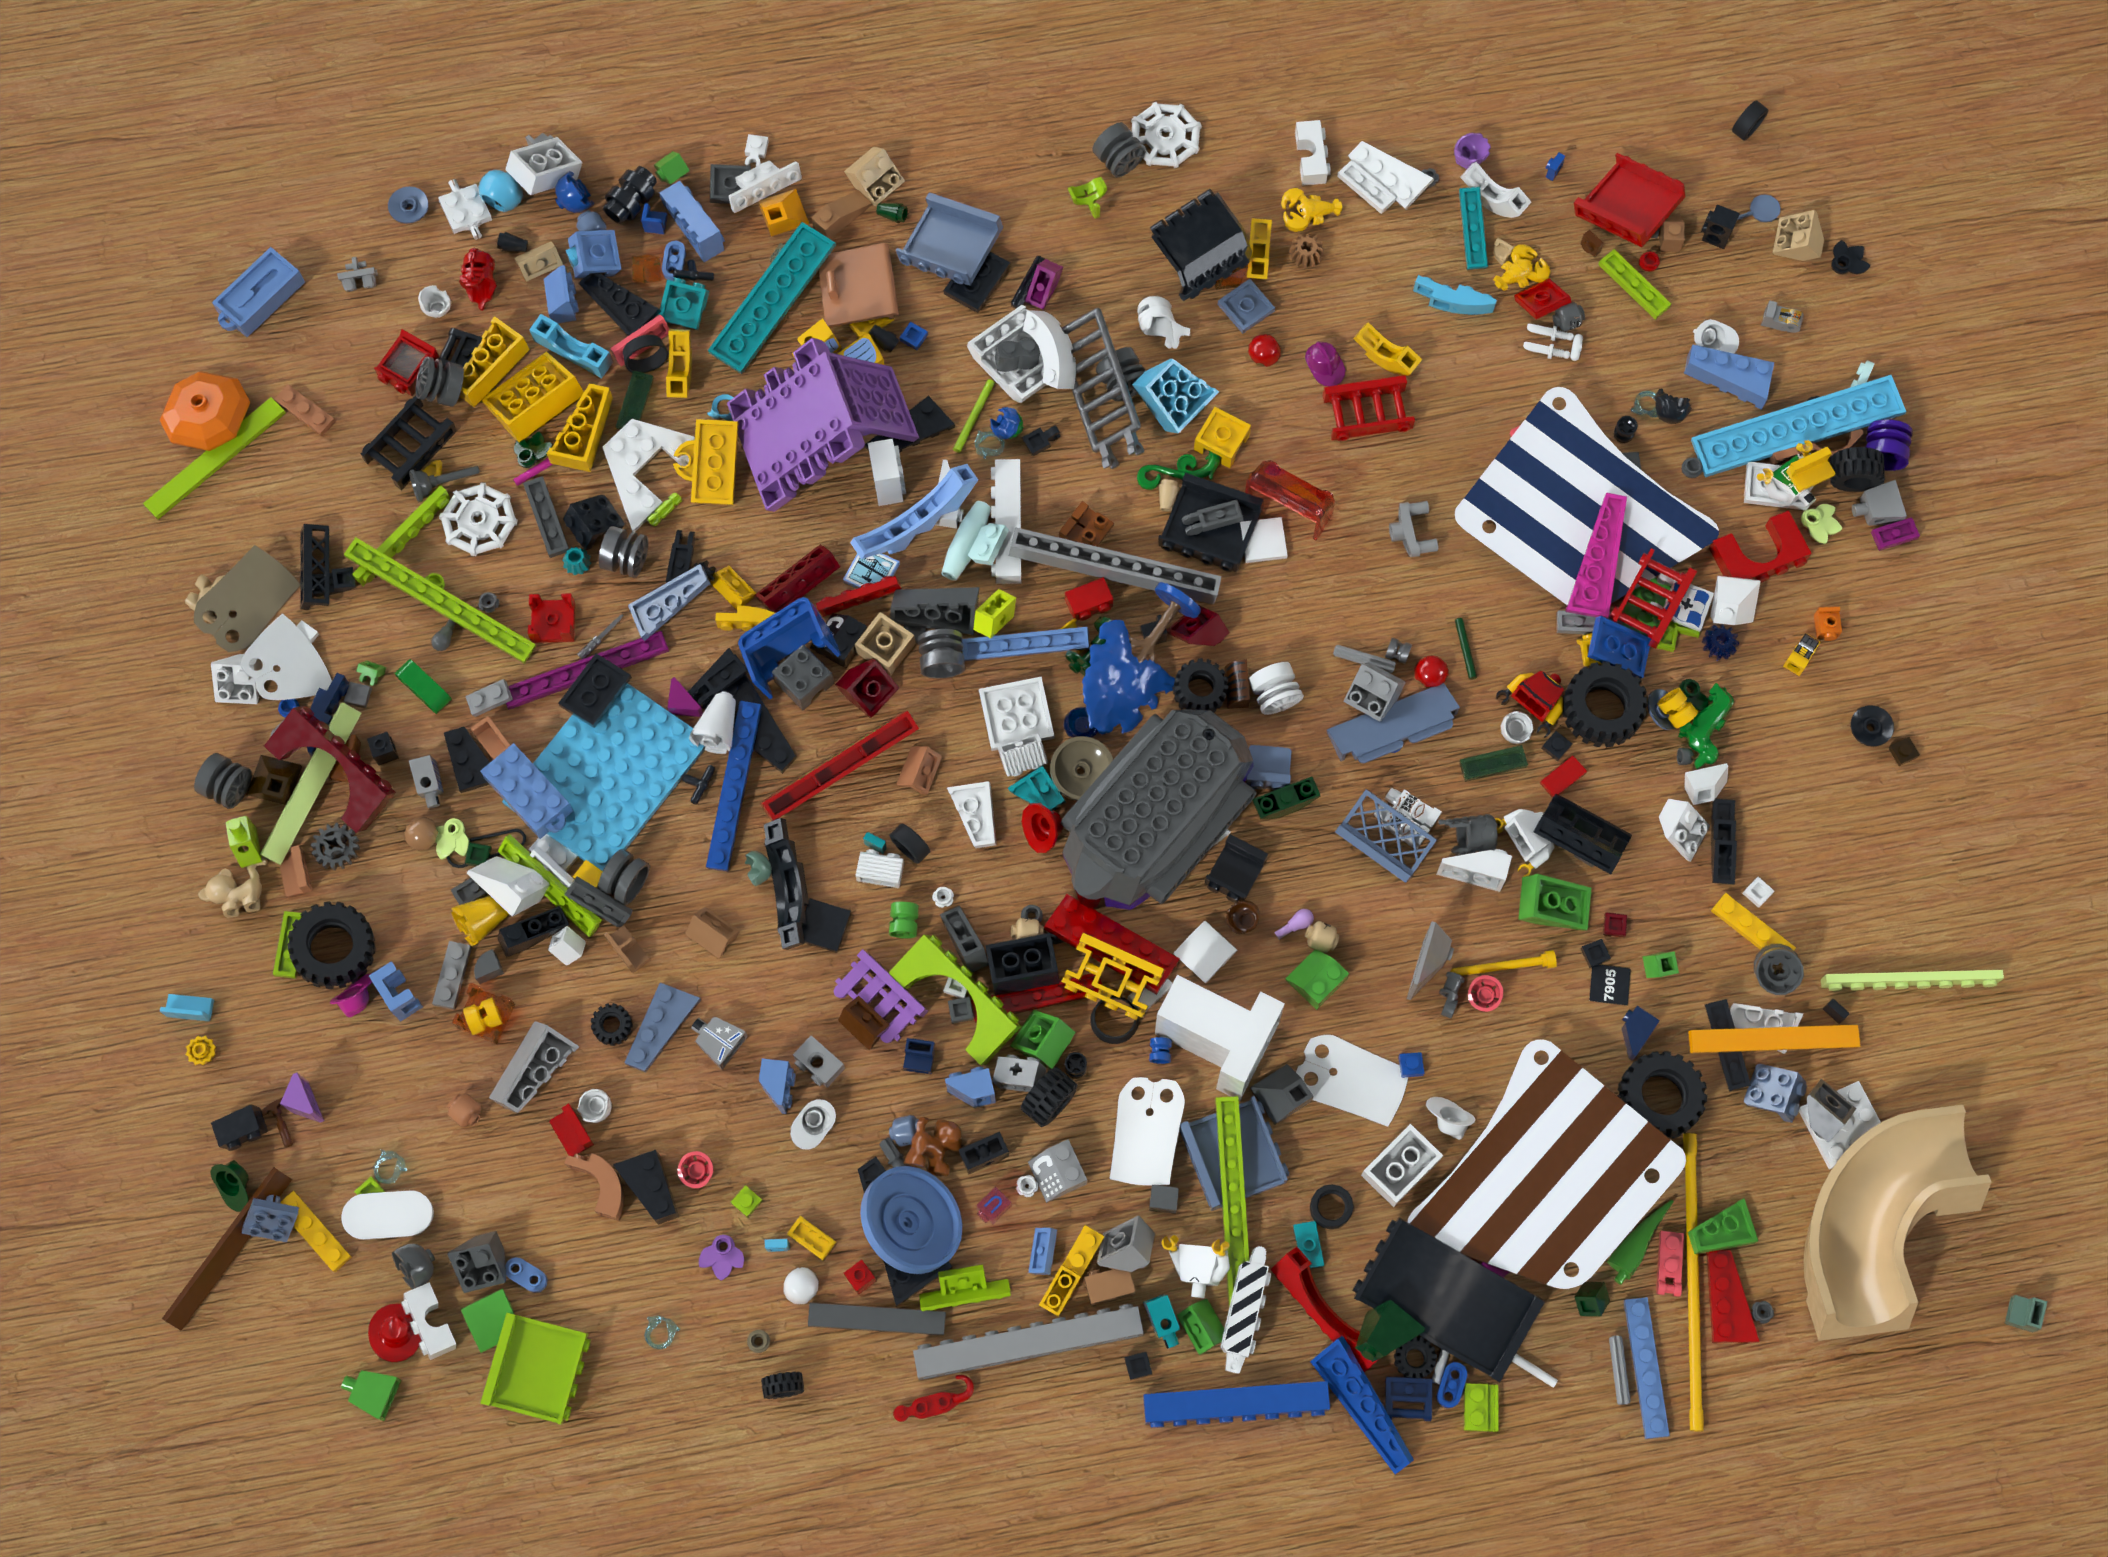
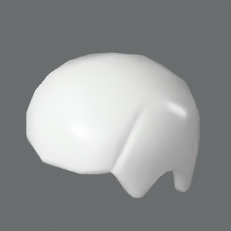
M435 285L425 287L420 291L418 300L424 314L440 318L450 310L451 299L446 291L439 290Z
M1515 711L1503 718L1501 734L1507 741L1520 744L1530 739L1533 724L1527 714Z
M591 1089L584 1092L579 1099L578 1112L584 1121L598 1123L610 1115L612 1103L609 1096L603 1090Z
M805 1267L792 1270L784 1281L783 1292L786 1298L794 1304L808 1303L818 1291V1278L813 1271Z

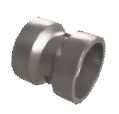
M1392 638L1385 657L1398 659L1399 662L1405 664L1412 644L1407 642L1403 644L1398 639Z

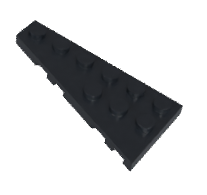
M730 648L719 657L693 687L701 682L703 677L734 655ZM745 675L723 691L733 695V698L736 700L734 727L740 701L761 704L762 709L753 750L783 774L796 760V755L747 675ZM706 687L701 693L692 696V698L697 702L709 690ZM710 702L700 707L706 710Z

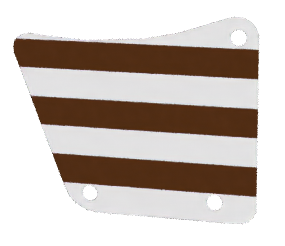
M1535 1040L1523 1049L1504 1097L1486 1129L1454 1171L1413 1210L1408 1218V1223L1466 1256L1552 1287L1569 1289L1582 1285L1592 1277L1679 1176L1685 1167L1686 1156L1682 1148L1552 1042ZM1537 1051L1547 1052L1549 1060L1546 1064L1539 1065L1534 1061V1054ZM1650 1168L1656 1169L1660 1174L1659 1180L1656 1183L1647 1182L1644 1177L1646 1170ZM1568 1262L1576 1263L1579 1267L1578 1275L1575 1277L1566 1276L1564 1273L1565 1264Z

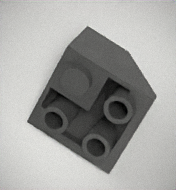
M1288 1064L1250 1087L1257 1100L1262 1103L1265 1112L1274 1125L1312 1102L1314 1097L1302 1078Z
M497 1231L475 1236L448 1252V1257L464 1293L506 1282L505 1250Z

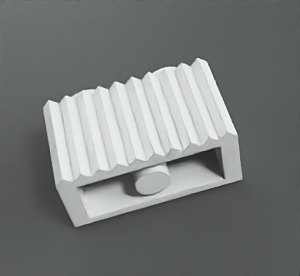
M1038 733L997 747L1007 776H1018L1027 769H1038L1043 764L1048 763Z
M870 849L866 850V852H860L856 880L863 883L899 888L904 868V859L894 853H888L887 856L879 855L878 851Z

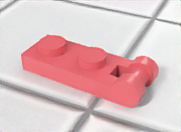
M1660 1231L1656 1287V1293L1659 1295L1670 1293L1676 1297L1681 1296L1684 1233ZM1665 1278L1673 1279V1285L1666 1284Z

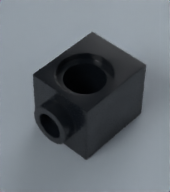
M388 732L367 739L373 759L379 766L399 759L394 741Z

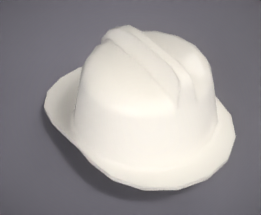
M1706 320L1697 329L1693 330L1694 341L1698 346L1729 353H1735L1738 349L1739 337L1736 331L1716 320Z
M1432 1097L1427 1100L1426 1106L1428 1110L1437 1117L1438 1128L1445 1134L1460 1140L1463 1138L1468 1126L1475 1123V1117L1448 1099Z
M821 1099L813 1100L803 1107L791 1126L790 1135L794 1144L801 1149L816 1147L835 1123L836 1113L834 1107L829 1102Z

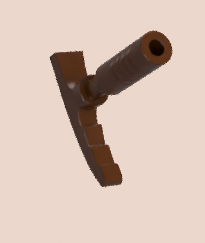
M282 1098L267 1105L261 1112L265 1116L272 1111L273 1116L276 1117V1125L284 1147L287 1148L292 1146L293 1142L287 1125L281 1117L282 1111L279 1107L281 1106Z

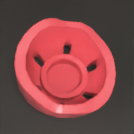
M1489 975L1475 978L1468 990L1470 1004L1477 1010L1484 1012L1492 1011L1499 1006L1503 998L1501 983L1495 977Z
M693 1151L684 1155L677 1170L680 1181L691 1188L705 1186L712 1178L714 1172L711 1159L699 1151Z

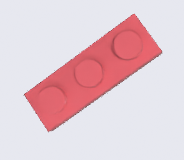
M658 315L614 345L610 350L617 363L622 367L625 365L623 349L629 341L642 335H655L663 339L669 335L670 329L665 319ZM651 346L635 351L629 358L634 359Z

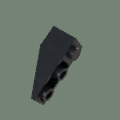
M558 906L499 929L497 939L507 958L540 943L566 926H569V923L561 907Z

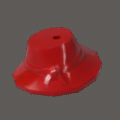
M1041 803L1029 804L1023 810L1021 822L1029 846L1037 853H1047L1055 846L1057 837L1062 833L1063 826L1060 825L1062 821L1060 815L1056 811H1050Z

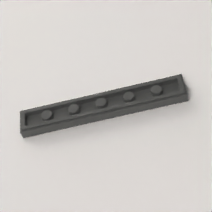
M810 1303L808 1327L944 1336L946 1312Z

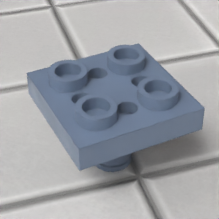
M274 1195L267 1196L266 1200L253 1198L243 1224L242 1234L287 1242L296 1221L299 1207L281 1204V1199L277 1195L275 1202H273Z

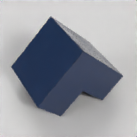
M907 1038L904 1071L931 1075L936 1048L933 1041Z

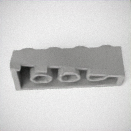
M534 1021L489 1099L505 1109L519 1113L537 1093V1089L551 1078L550 1075L558 1066L561 1067L567 1061L566 1058L569 1054L575 1052L579 1046L548 1025Z

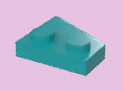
M1043 766L1008 787L1011 793L1030 804L1041 803L1050 811L1066 803Z

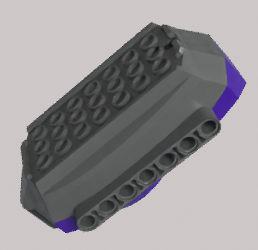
M1171 710L1164 720L1157 714L1152 715L1068 811L1060 823L1070 832L1062 853L1072 875L1071 881L1076 899L1086 907L1093 909L1113 907L1131 910L1149 897L1163 904L1237 819L1257 793L1245 783L1248 774L1254 766L1245 737L1211 710Z

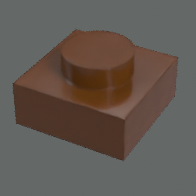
M1588 230L1583 234L1580 244L1585 252L1596 257L1601 252L1604 243Z

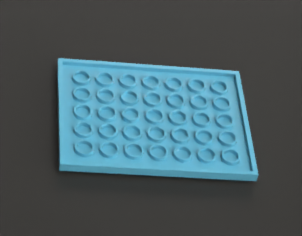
M627 683L595 728L572 715L534 761L535 767L570 803L573 812L566 817L564 828L557 833L549 831L547 835L582 860L589 861L603 871L609 860L618 850H626L683 776L704 752L706 746L700 743L698 747L689 740L690 733L693 730L691 726ZM504 800L502 801L505 806L514 811Z

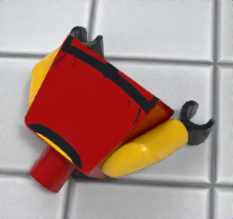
M1539 671L1536 674L1526 673L1518 675L1506 686V690L1497 692L1496 699L1501 695L1506 696V699L1501 702V705H1506L1509 702V695L1513 693L1511 697L1541 722L1546 720L1545 724L1540 725L1536 731V734H1538L1540 729L1544 728L1547 731V734L1544 736L1546 738L1550 734V726L1556 723L1563 712L1564 699L1561 694L1564 689L1559 685L1561 683L1559 675L1554 673L1548 676L1544 671Z

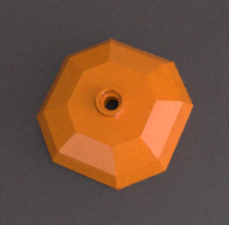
M199 371L174 385L160 417V422L171 443L211 451L236 438L250 405V400L239 379Z

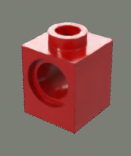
M862 1259L844 1272L845 1277L858 1295L877 1282Z

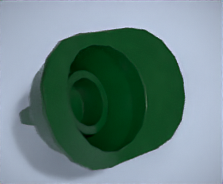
M235 1160L230 1161L226 1165H214L211 1168L210 1174L222 1199L229 1208L236 1212H241L249 1201L246 1191L249 1181L248 1173Z

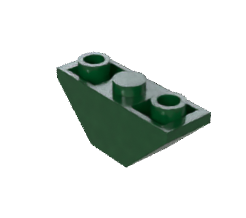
M1311 776L1256 797L1252 801L1260 820L1276 819L1301 810L1321 795Z

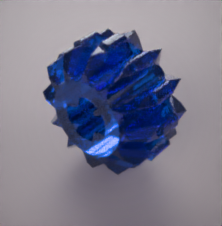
M1721 624L1719 628L1713 625L1711 630H1706L1704 633L1706 637H1703L1702 643L1705 644L1703 651H1710L1709 658L1716 655L1717 661L1721 657L1727 660L1730 654L1734 655L1736 653V647L1739 646V641L1736 640L1738 633L1732 634V627L1727 630L1724 624Z

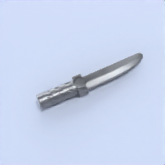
M623 614L577 653L579 658H586L602 642L601 639L620 621Z

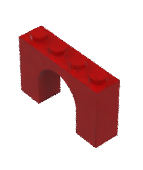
M1789 510L1770 517L1765 525L1777 549L1776 558L1770 562L1758 563L1748 559L1742 553L1732 533L1713 540L1709 550L1722 575L1760 580V583L1768 580L1769 576L1774 574L1779 576L1786 573L1791 567L1799 568L1804 566L1812 553Z

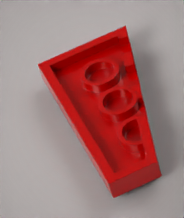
M1731 1250L1706 1252L1712 1343H1759L1758 1334Z

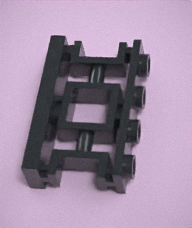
M1559 794L1553 796L1533 831L1610 875L1632 837V834Z

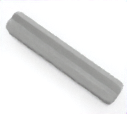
M1336 645L1333 653L1336 657L1360 664L1370 662L1390 673H1393L1396 665L1394 661L1341 645Z
M1611 1336L1609 1343L1618 1405H1626L1630 1403L1623 1340L1621 1336Z

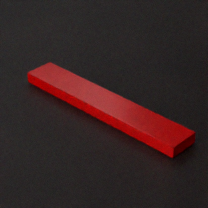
M1092 973L1082 975L1081 980L1074 977L1070 980L1097 993L1099 991L1098 988L1092 986L1096 976ZM1059 980V984L997 995L996 997L1004 1004L1002 1008L1007 1013L1011 1011L1017 1014L1085 999L1086 993L1081 990H1077V993L1064 988L1066 984ZM970 1000L974 1020L977 1023L976 1006L974 1001Z

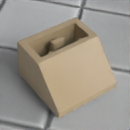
M872 147L844 171L853 186L874 206H877L905 182L885 149Z

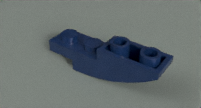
M336 673L327 691L319 688L310 708L314 712V716L328 726L333 719L332 714H335L339 707L341 697L346 695L349 687V681L344 675ZM307 747L308 753L313 756L316 747Z

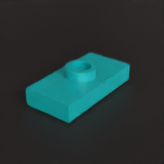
M1316 1221L1294 1224L1293 1230L1296 1245L1312 1263L1309 1266L1310 1269L1324 1267Z

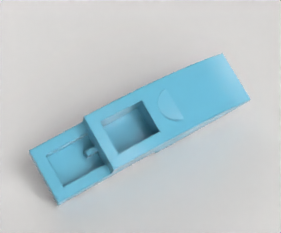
M1418 275L1413 289L1414 292L1430 298L1428 306L1457 314L1476 315L1493 313L1497 302L1491 295L1479 293L1470 286L1459 284L1455 291L1448 285H1441L1429 277H1422Z

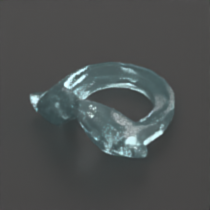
M1652 391L1640 392L1635 398L1634 408L1630 410L1638 415L1648 414L1650 417H1658L1655 408L1647 411L1642 409L1639 404L1642 397L1650 396L1654 399L1656 393Z
M978 430L974 443L978 455L986 458L987 456H998L1004 451V439L998 438L991 431L981 432ZM988 437H995L1000 441L1001 447L993 450L979 447V444Z
M381 1150V1156L373 1166L375 1178L384 1184L396 1182L403 1171H408L405 1160L394 1151ZM397 1158L393 1176L390 1179L381 1178L378 1173L379 1165L388 1159Z
M660 1315L648 1316L647 1320L649 1323L644 1334L645 1341L654 1349H664L671 1344L675 1332L679 1331L680 1328L671 1319ZM663 1320L668 1327V1339L665 1343L656 1345L651 1341L650 1334Z

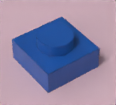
M1558 152L1555 158H1550L1546 165V169H1548L1546 178L1551 181L1554 180L1563 166L1565 155Z
M910 322L899 338L902 343L918 350L928 336V331Z
M1421 1052L1399 1054L1401 1078L1418 1077L1425 1074Z

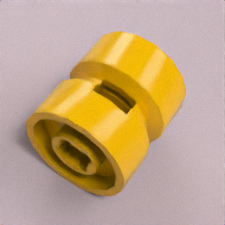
M1680 688L1668 692L1657 703L1664 714H1669L1668 719L1675 728L1686 725L1698 713L1691 702H1686L1687 697Z
M493 997L481 1001L480 1006L474 1004L463 1008L464 1016L472 1035L485 1031L487 1026L493 1028L503 1024Z

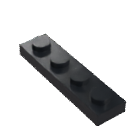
M1727 999L1704 1004L1711 1029H1735ZM1718 1052L1728 1091L1751 1086L1742 1052Z

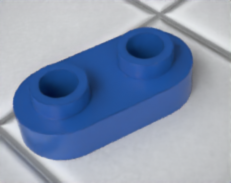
M1450 1363L1444 1369L1437 1392V1401L1444 1408H1453L1460 1402L1467 1379V1370L1461 1363ZM1452 1371L1458 1372V1379L1451 1377ZM1445 1393H1450L1452 1395L1451 1401L1445 1400Z

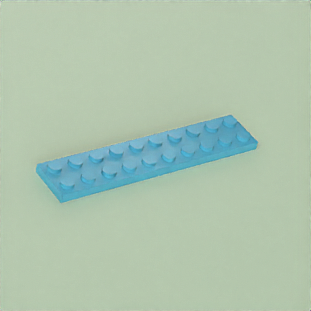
M1888 375L1692 437L1691 442L1697 458L1702 464L1704 476L1708 477L1746 465L1748 462L1769 458L1774 452L1796 447L1798 443L1804 445L1805 440L1816 443L1867 427L1877 420H1889L1905 415L1906 409L1892 375Z

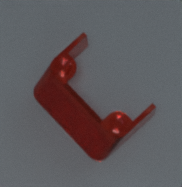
M1271 460L1263 461L1247 479L1245 493L1253 495L1256 490L1314 521L1316 525L1313 539L1317 541L1333 515L1335 499L1331 492L1311 485L1280 468L1277 463Z

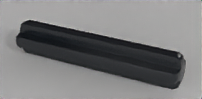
M1036 256L1011 301L1013 308H1018L1024 304L1037 265L1045 260V258Z

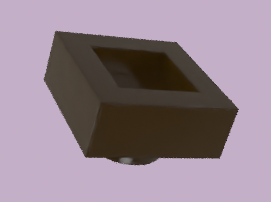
M1910 737L1889 746V750L1898 766L1920 756Z

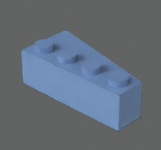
M678 181L659 192L663 205L703 262L724 251L723 242L725 240L720 230L704 212L701 204L693 198V194L688 186H684L681 181Z
M1692 345L1687 356L1684 374L1705 384H1712L1722 392L1736 395L1738 399L1744 402H1751L1755 404V407L1762 410L1768 397L1774 362Z

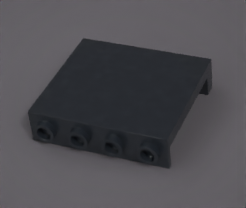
M1185 473L1182 479V487L1164 531L1158 537L1159 546L1168 552L1175 551L1181 553L1186 558L1191 559L1193 557L1199 559L1206 565L1213 564L1219 566L1226 572H1238L1256 523L1263 510L1264 499ZM1238 500L1243 520L1251 521L1243 540L1240 522L1188 536L1185 530L1190 525L1183 524L1182 518L1187 514L1197 512V510Z

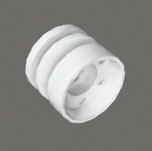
M1289 662L1269 665L1260 669L1249 678L1253 693L1260 695L1257 702L1261 705L1260 709L1264 715L1275 714L1291 708L1304 697L1302 691L1299 690V684L1292 682L1295 674Z

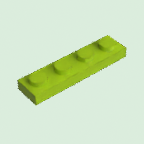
M1615 249L1599 261L1598 265L1655 320L1671 307V303Z

